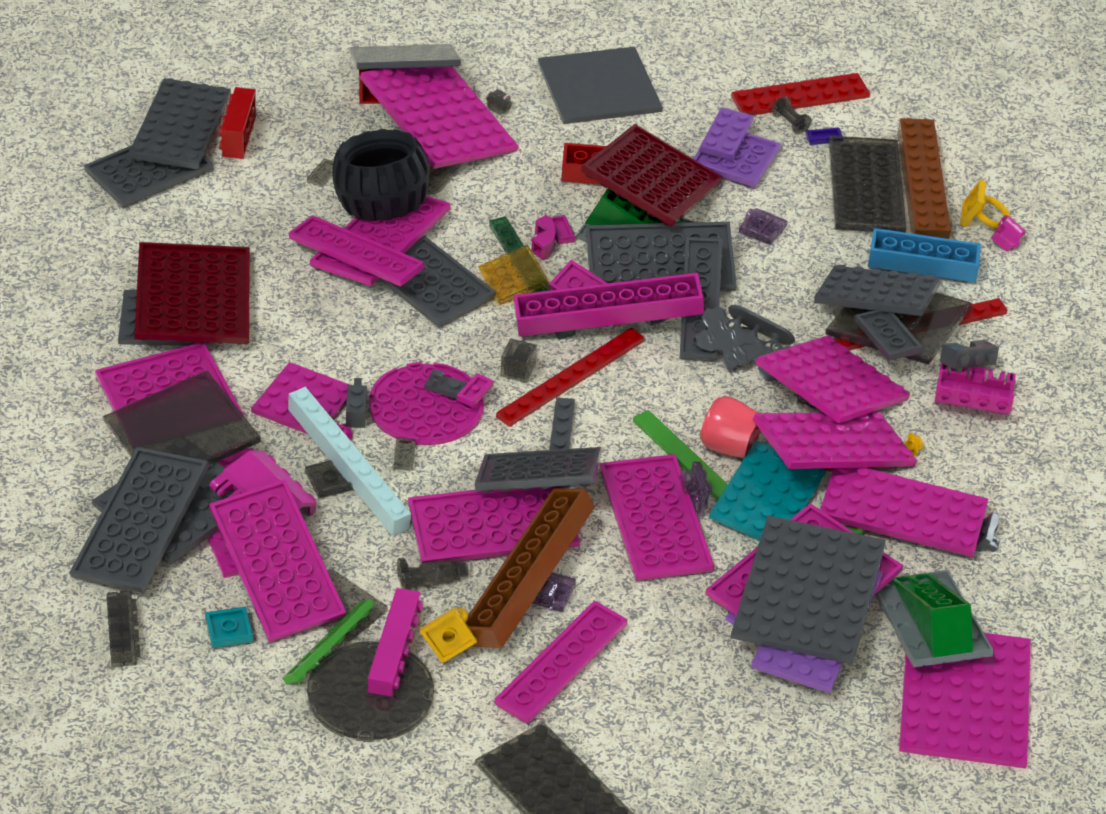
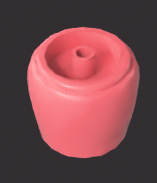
M718 397L712 403L704 419L700 432L702 444L714 452L744 459L755 440H758L761 432L753 421L755 413L758 412L732 397Z

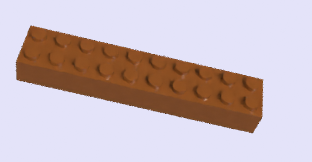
M900 118L897 135L911 234L949 239L951 228L934 119Z
M553 488L469 613L466 624L478 641L470 647L503 648L595 508L586 489Z

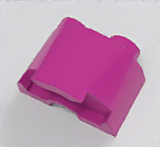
M1005 215L1001 218L998 224L999 227L994 231L991 239L1003 250L1008 251L1010 248L1015 249L1020 244V238L1026 233V230L1014 219Z

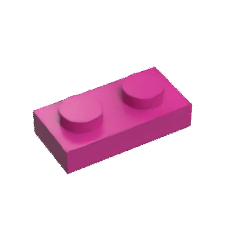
M477 373L457 394V401L473 408L493 387V380Z

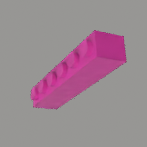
M396 588L368 676V693L392 697L394 690L399 688V673L403 674L405 661L403 660L408 658L410 650L408 644L413 642V628H417L419 616L417 615L422 613L424 602L420 600L421 592Z

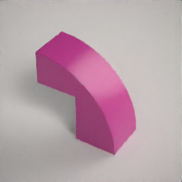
M547 215L535 221V234L537 236L532 238L531 252L542 260L547 259L555 247L556 228L553 221Z

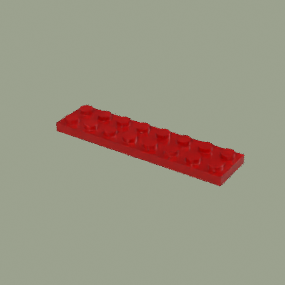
M851 73L731 92V97L739 112L759 115L870 98V92L859 73Z

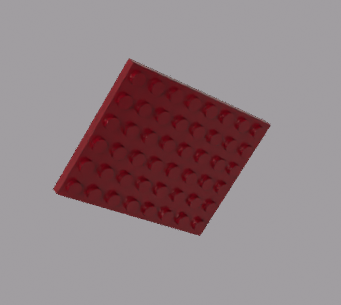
M636 124L632 125L584 163L580 170L588 178L595 179L603 187L613 190L616 195L626 198L634 206L641 207L649 215L659 218L662 223L670 226L676 224L716 188L723 179L721 175Z
M139 242L134 339L249 344L250 247Z

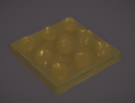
M528 244L478 266L486 284L496 291L494 299L497 305L513 300V295L526 294L549 284Z

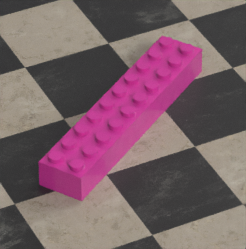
M698 273L513 295L519 337L704 313V300Z

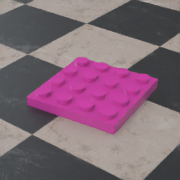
M289 362L251 407V413L308 434L288 410L289 393L306 387L334 420L346 405L347 388L350 384Z

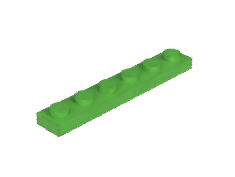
M369 598L359 602L282 678L286 684L293 682L298 684L306 678L305 673L319 665L318 660L329 655L332 652L331 647L342 642L345 639L344 635L354 630L358 626L357 622L360 619L366 618L371 613L369 610L375 605L373 601Z

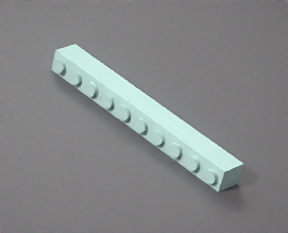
M303 387L289 393L288 410L389 533L395 536L410 529L411 513L309 390Z

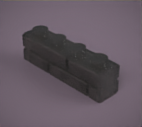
M120 591V593L108 592L106 596L111 667L136 666V658L140 657V645H135V642H139V630L134 629L135 626H138L137 614H133V611H137L136 599H132L130 591Z

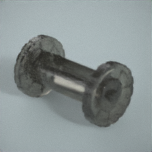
M781 97L773 104L772 114L775 117L783 116L792 124V131L796 135L806 132L811 126V117L808 114H798L791 107V100L788 97Z

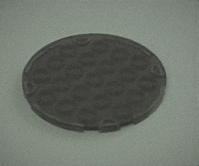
M365 641L344 645L323 657L319 661V665L312 670L307 684L309 707L315 718L325 728L341 737L356 738V741L374 742V740L385 738L390 740L400 737L416 728L426 718L433 704L434 684L431 673L426 665L409 651L408 658L403 660L405 661L403 674L399 673V688L394 690L393 696L368 693V676L379 642Z

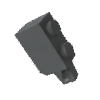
M354 378V385H348L346 426L365 428L367 385H362V378Z

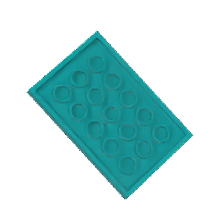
M755 440L711 510L709 518L760 541L767 516L791 520L808 505L825 477L826 470L821 468L789 469L772 446Z

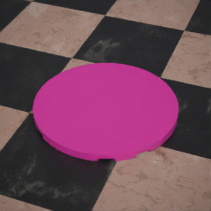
M422 362L406 364L405 367L399 369L394 368L376 381L370 392L369 410L377 426L389 436L416 445H439L460 439L477 426L483 415L484 397L472 408L457 401V399L424 389V384L430 377L433 369L443 371L445 377H451L467 384L472 378L465 372L446 364L435 362L433 364H422Z

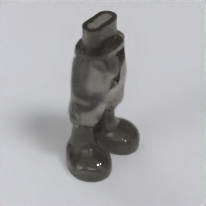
M405 558L397 559V576L401 589L411 590L421 585L431 587L460 580V577L468 576L469 574L466 563H458L456 560L453 562L434 561L423 563L419 567H409Z

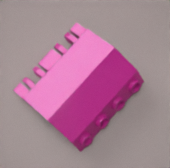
M941 363L934 402L1004 415L1011 414L1014 399L1015 373L1008 372L1006 384H1004V371H1001L999 379L993 378L994 372L992 369H989L987 381H985L987 368L970 367L967 378L968 368H962V372H957L956 369L951 368L950 374H948L949 366Z
M248 451L225 468L209 484V487L214 492H217L219 497L233 490L234 492L228 496L229 498L285 479L298 508L307 507V515L309 516L316 513L315 498L311 494H307L303 490L302 485L298 481H294L289 476L287 470L277 465L275 459L264 451Z

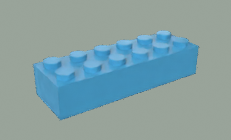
M874 228L868 267L920 275H934L940 278L976 283L981 244Z

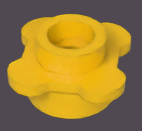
M909 433L908 440L904 444L916 456L918 451L923 448V440L920 436Z

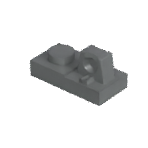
M433 369L430 377L424 384V389L457 399V394L467 383L451 377H445L443 371Z
M992 512L983 519L976 550L979 552L984 548L995 552L999 547L1000 540L994 536L999 526L997 524L999 515L995 512Z

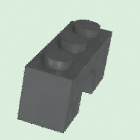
M986 340L970 341L969 347L958 343L943 344L940 362L953 369L996 365L999 347Z

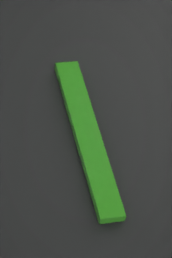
M649 410L634 416L633 422L668 455L676 454L679 466L718 501L728 484Z

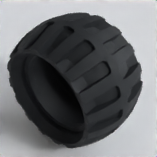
M397 129L366 131L342 142L334 156L332 168L334 189L340 203L349 215L369 221L392 220L393 218L403 217L412 211H416L426 199L430 181L429 164L421 144L416 137L414 138L408 132L405 133Z

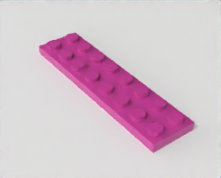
M311 215L289 232V239L400 287L425 268L424 262L314 215Z
M594 600L495 698L494 704L524 723L529 724L627 626L628 619Z

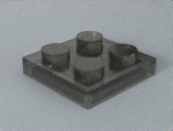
M332 460L305 466V473L318 498L354 490L353 484L351 482L348 483L333 465Z

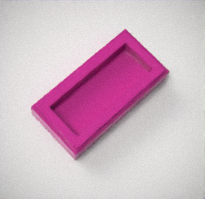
M566 216L550 217L556 228L555 239L558 245L575 242L576 237Z

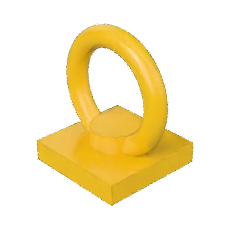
M980 179L962 202L960 225L967 227L976 215L981 222L997 229L999 222L989 219L982 212L985 202L998 208L1003 217L1005 215L1010 217V213L999 200L985 195L986 182Z
M453 607L419 629L442 664L478 642L476 636L466 624L468 612L464 608Z

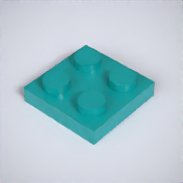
M246 606L205 612V620L212 648L253 642V634Z

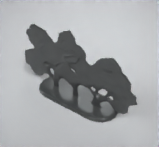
M730 305L728 308V312L733 319L728 318L721 307L706 308L701 318L708 329L701 330L695 334L696 343L699 348L710 352L714 350L723 351V358L721 360L727 370L734 369L738 365L741 367L748 366L751 360L756 361L757 357L772 353L774 343L779 351L785 349L781 344L791 345L795 342V337L789 330L740 305ZM731 322L734 323L732 327H729ZM741 324H743V325H745V326H747V327H749V328H751V329H753V330L743 329V328H741ZM759 332L771 338V340L762 341L757 338L756 334ZM758 366L759 373L767 382L777 380Z

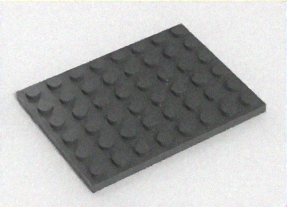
M767 516L731 631V639L853 665L886 540Z

